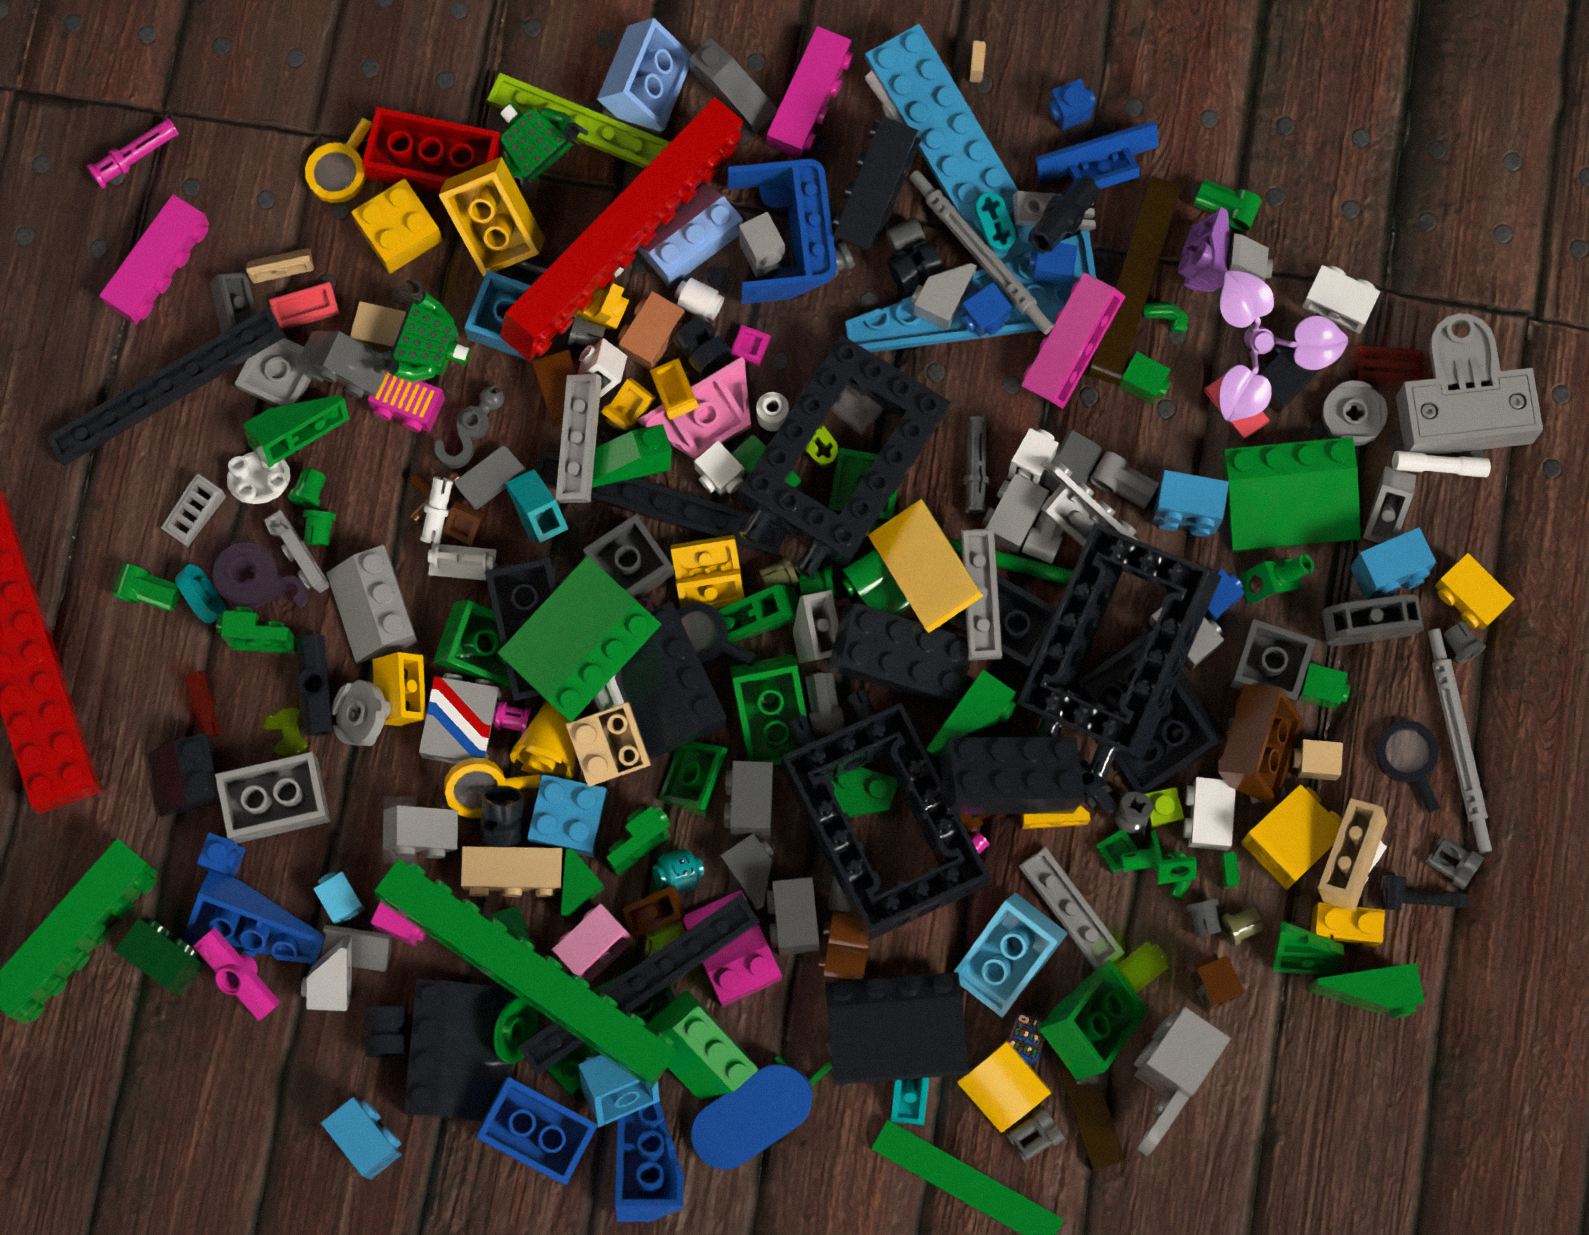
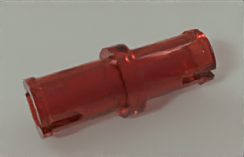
M199 671V674L197 672L190 673L185 676V680L192 700L190 709L191 712L196 714L200 733H207L211 738L222 734V731L220 730L214 708L217 703L215 698L211 697L205 676L206 673L205 671Z

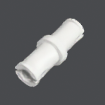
M433 477L429 503L424 506L426 517L422 536L420 537L421 541L426 543L433 541V544L441 543L440 539L444 520L450 512L447 506L453 480L447 478L441 480L440 477Z

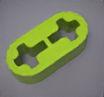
M824 426L822 429L818 428L806 452L810 460L821 468L832 466L838 458V445ZM817 441H819L823 448L831 447L829 458H826L824 455L817 456L818 446L815 444Z

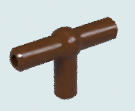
M452 471L446 477L453 480L451 490L455 487V480L460 477L455 471ZM415 473L410 477L409 482L426 498L409 515V518L414 523L419 524L426 517L424 506L429 503L432 485L419 473Z

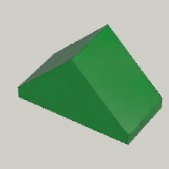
M566 849L561 916L563 919H570L605 888L603 883L573 849Z

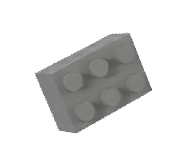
M313 752L215 774L227 837L236 844L331 822L318 758Z

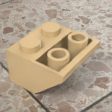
M629 702L600 710L566 724L588 787L651 765Z

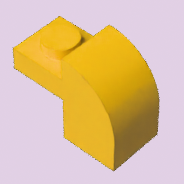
M612 283L606 290L599 289L593 295L595 299L585 312L582 313L579 310L576 314L581 315L583 320L606 326V329L615 330L618 328L629 300L621 296L624 288Z

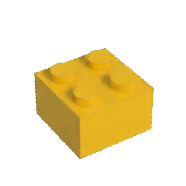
M405 178L351 211L357 227L389 274L443 241L438 226Z

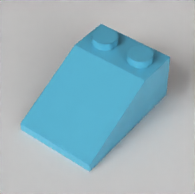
M1014 893L1004 901L954 972L959 973L960 985L1003 1018L1068 933L1020 895Z

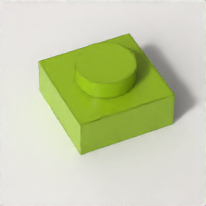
M1177 787L1145 794L1153 804V810L1149 817L1151 828L1184 820Z

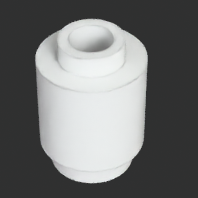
M690 278L687 282L682 281L674 298L678 299L677 306L698 317L703 315L712 320L716 318L724 302V297L718 294V290L693 278Z
M769 392L762 395L757 402V420L760 426L768 431H778L789 414V405L786 398L780 393ZM769 409H776L777 411H775V412H770V411H768V410H769Z

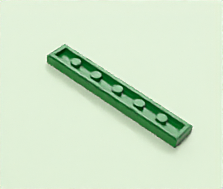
M889 1120L886 1121L871 1148L877 1154L1020 1235H1057L1064 1222V1219Z

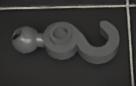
M494 385L486 386L479 395L480 404L478 406L466 407L459 413L457 429L463 444V450L459 455H448L443 441H435V453L443 466L458 469L471 461L474 454V446L471 440H478L487 434L489 430L487 414L490 410H496L501 407L504 402L505 395L499 387ZM495 389L500 391L497 394H493Z

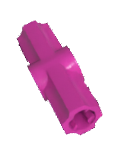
M215 927L193 945L194 949L215 971V980L219 989L228 995H236L258 1021L281 1003L258 977V967L254 959L246 954H238Z

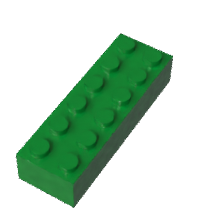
M117 838L0 970V1009L10 1018L25 1025L28 1021L34 1022L45 1010L43 1004L50 996H57L68 983L66 978L73 970L79 971L90 959L88 953L96 944L102 945L113 932L111 927L118 919L124 920L129 916L135 907L133 902L141 893L146 895L157 883L155 878L159 872Z

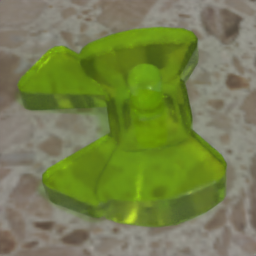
M284 709L278 712L275 717L271 715L267 717L263 725L264 729H282L284 736L273 747L274 752L282 755L296 754L308 747L307 741L300 736L297 724L300 715L298 709Z

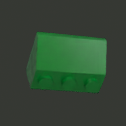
M688 989L644 1026L653 1034L659 1031L674 1042L672 1047L675 1048V1057L668 1068L699 1100L732 1093L759 1070L748 1053Z

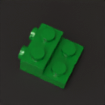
M233 607V611H223V614H218L217 633H221V637L231 650L296 654V638L288 627H284V623L267 621L264 624L258 614L248 607Z
M658 804L655 807H649L647 810L641 807L627 818L629 823L625 826L630 839L626 841L625 838H622L609 848L611 854L606 858L610 868L617 877L670 837L668 827L671 826L668 822L669 818Z

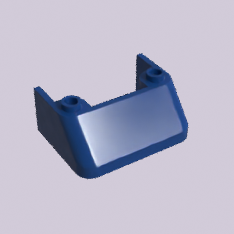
M802 159L728 167L727 190L759 187L760 199L766 207L774 210L787 209L794 261L793 267H784L776 271L772 279L742 282L741 304L789 300L830 282L836 274L837 261L826 176L823 166L816 160Z

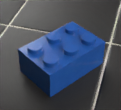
M506 1077L473 1138L555 1182L567 1185L598 1124L514 1079Z

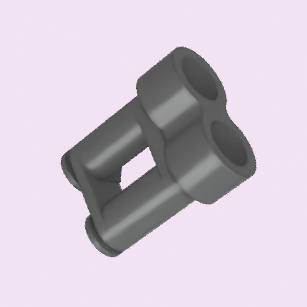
M1442 836L1436 847H1439L1435 854L1432 852L1425 863H1429V866L1452 879L1453 885L1464 890L1484 857L1474 851L1470 853L1446 837L1444 839V836ZM1441 850L1459 861L1457 867L1439 856Z
M1043 1105L1032 1112L1034 1116L1010 1131L1009 1135L1006 1134L1011 1143L1015 1145L1014 1143L1016 1142L1021 1151H1018L1024 1162L1030 1160L1051 1144L1056 1146L1066 1139ZM1038 1130L1041 1136L1022 1147L1020 1141Z

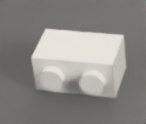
M1322 265L1302 308L1315 314L1318 313L1360 334L1380 291L1374 289L1375 286L1366 280H1354L1346 276L1345 272L1337 267Z
M1029 428L1011 461L1008 478L1012 480L1016 473L1040 486L1047 473V470L1040 464L1044 459L1052 463L1056 455L1059 443L1054 441V436L1042 429L1035 431Z
M1196 777L1193 786H1187L1186 805L1191 806L1190 818H1185L1183 837L1189 838L1188 847L1228 851L1232 846L1235 789L1229 787L1225 780Z

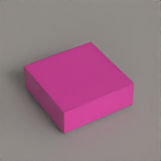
M741 324L732 345L730 356L736 359L743 357L745 362L760 367L771 340V335Z

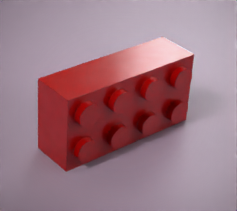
M376 107L361 166L366 179L396 184L405 178L411 188L440 193L446 179L499 158L503 143L500 139L501 134L498 131Z

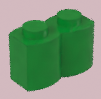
M876 550L842 570L841 575L843 579L840 583L849 597L855 596L861 605L896 616L910 607V603Z

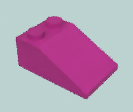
M742 889L686 914L683 921L686 929L689 930L738 895L742 894L745 898ZM759 925L702 963L721 1007L782 981V974Z

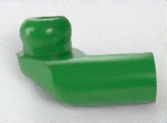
M1171 302L1145 303V318L1167 319L1171 322L1170 329L1173 333L1182 334L1187 331V324L1190 322L1188 314Z
M1170 850L1165 854L1164 860L1187 857V855L1182 851ZM1178 866L1173 868L1172 871L1174 874H1180L1185 872L1188 867ZM1192 880L1173 882L1169 895L1178 900H1184Z

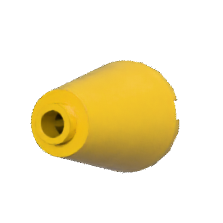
M546 700L512 748L510 753L511 761L515 764L516 759L523 763L521 770L530 775H540V779L543 774L557 778L565 777V779L570 780L574 773L576 752L566 724L570 721ZM582 711L575 719L581 718Z

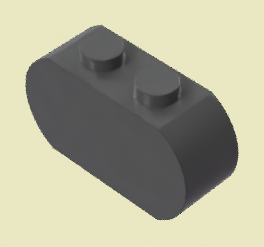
M1412 594L1341 603L1321 611L1326 642L1329 646H1344L1402 638L1424 630L1419 597Z

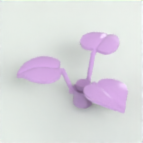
M1234 270L1226 271L1220 295V312L1225 321L1235 327L1243 328L1251 325L1244 334V342L1251 349L1249 355L1252 358L1253 368L1251 371L1246 366L1238 364L1231 367L1223 376L1219 388V407L1223 418L1231 422L1252 417L1261 413L1269 404L1272 395L1271 385L1267 378L1257 375L1259 371L1258 354L1270 352L1275 344L1296 347L1294 351V361L1296 364L1305 369L1317 370L1329 366L1342 355L1348 344V337L1333 321L1317 315L1306 317L1298 323L1294 331L1296 341L1274 337L1270 330L1260 325V317L1269 314L1274 307V297L1269 286L1252 274Z

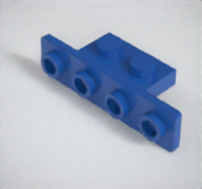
M1151 121L1036 157L1038 179L1040 183H1045L1070 175L1074 181L1076 178H1082L1086 175L1094 179L1097 187L1102 189L1140 177L1139 167L1133 155L1159 146L1157 125L1155 121Z

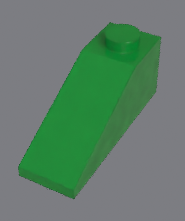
M342 395L269 408L244 423L243 428L248 445L268 467H271L350 420L345 399Z
M660 424L632 430L596 447L592 488L670 471L672 449L664 425Z
M776 584L719 609L728 624V641L732 643L795 621L799 603L795 587ZM706 615L695 621L704 649L708 651L715 643L717 628L713 618Z

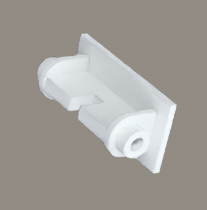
M432 543V549H429L428 562L430 563L428 575L487 581L485 571L492 569L496 560L497 550Z

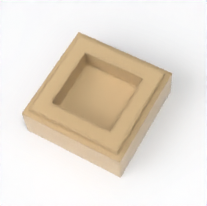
M973 41L969 82L980 83L982 81L986 48L984 41Z

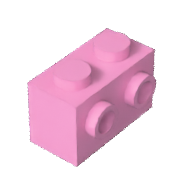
M600 903L596 908L589 910L572 931L565 933L552 950L574 974L590 984L635 941V938Z

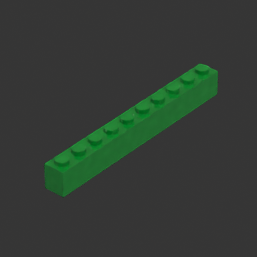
M400 859L396 861L374 890L378 901L651 1089L654 1087L675 1057V1048L672 1047L674 1042L669 1037L659 1031L653 1034L644 1027L646 1023L640 1017L631 1012L626 1015L616 1008L618 1004L604 993H601L600 996L596 995L588 989L590 984L576 974L570 977L561 970L562 965L549 955L543 958L533 951L535 947L528 940L521 936L515 939L506 933L507 927L493 917L489 920L478 913L480 909L474 903L465 898L460 901L452 896L451 893L453 891L450 887L440 880L432 882L424 876L425 871L414 862L409 861L406 864Z

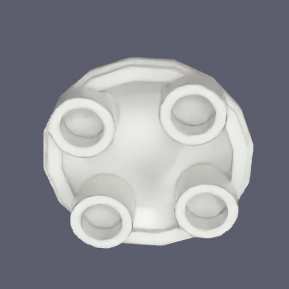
M250 452L243 456L234 457L228 463L227 487L232 495L242 502L251 504L267 503L279 497L287 489L291 479L290 467L285 459L268 467L255 452Z

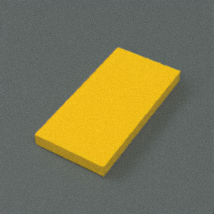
M922 499L868 535L928 633L983 597Z

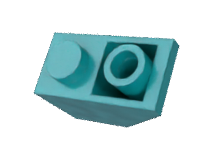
M535 469L504 482L530 541L541 543L568 530L555 498Z

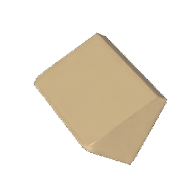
M309 248L248 261L246 269L251 282L255 284L313 271L314 265L311 251Z

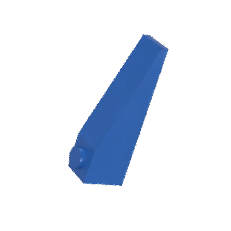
M209 869L197 895L182 941L194 945L215 927L236 951H242L243 954L250 957H255L256 953L273 955L276 960L315 964L326 936L242 881Z
M660 1102L618 1119L615 1190L617 1222H652L683 1209L684 1173L676 1155L674 1143L669 1134Z

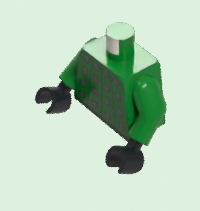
M511 103L499 114L510 127L500 137L503 143L500 149L501 157L517 187H523L527 192L531 190V187L526 181L534 182L573 145L578 147L580 144L577 143L576 137L579 133L588 135V131L576 124L567 113L547 107L540 110L531 108L523 114L514 103Z
M415 279L406 280L407 283L412 285L413 293L410 295L406 290H400V296L404 299H415V304L409 303L391 353L384 351L375 355L377 358L384 360L385 367L375 365L373 366L374 371L380 374L389 371L392 376L414 383L431 379L435 375H444L449 360L466 366L470 358L471 347L456 343L459 333L455 326L454 318L438 300L426 291H422V285L419 281Z

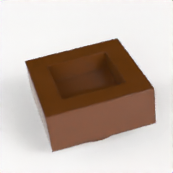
M456 501L451 507L442 533L472 546L477 539L485 514Z

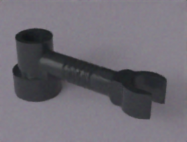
M1380 875L1379 889H1383L1382 909L1402 910V904L1467 908L1468 894L1407 891V877Z

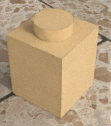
M1303 739L1299 744V748H1294L1292 767L1297 768V777L1336 781L1341 776L1343 743Z

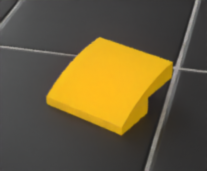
M735 535L671 545L680 607L688 603L700 602L713 605L715 608H721L745 598Z
M1007 1040L987 1058L975 1065L969 1071V1074L964 1075L957 1081L960 1087L1001 1133L1051 1094L1049 1087Z

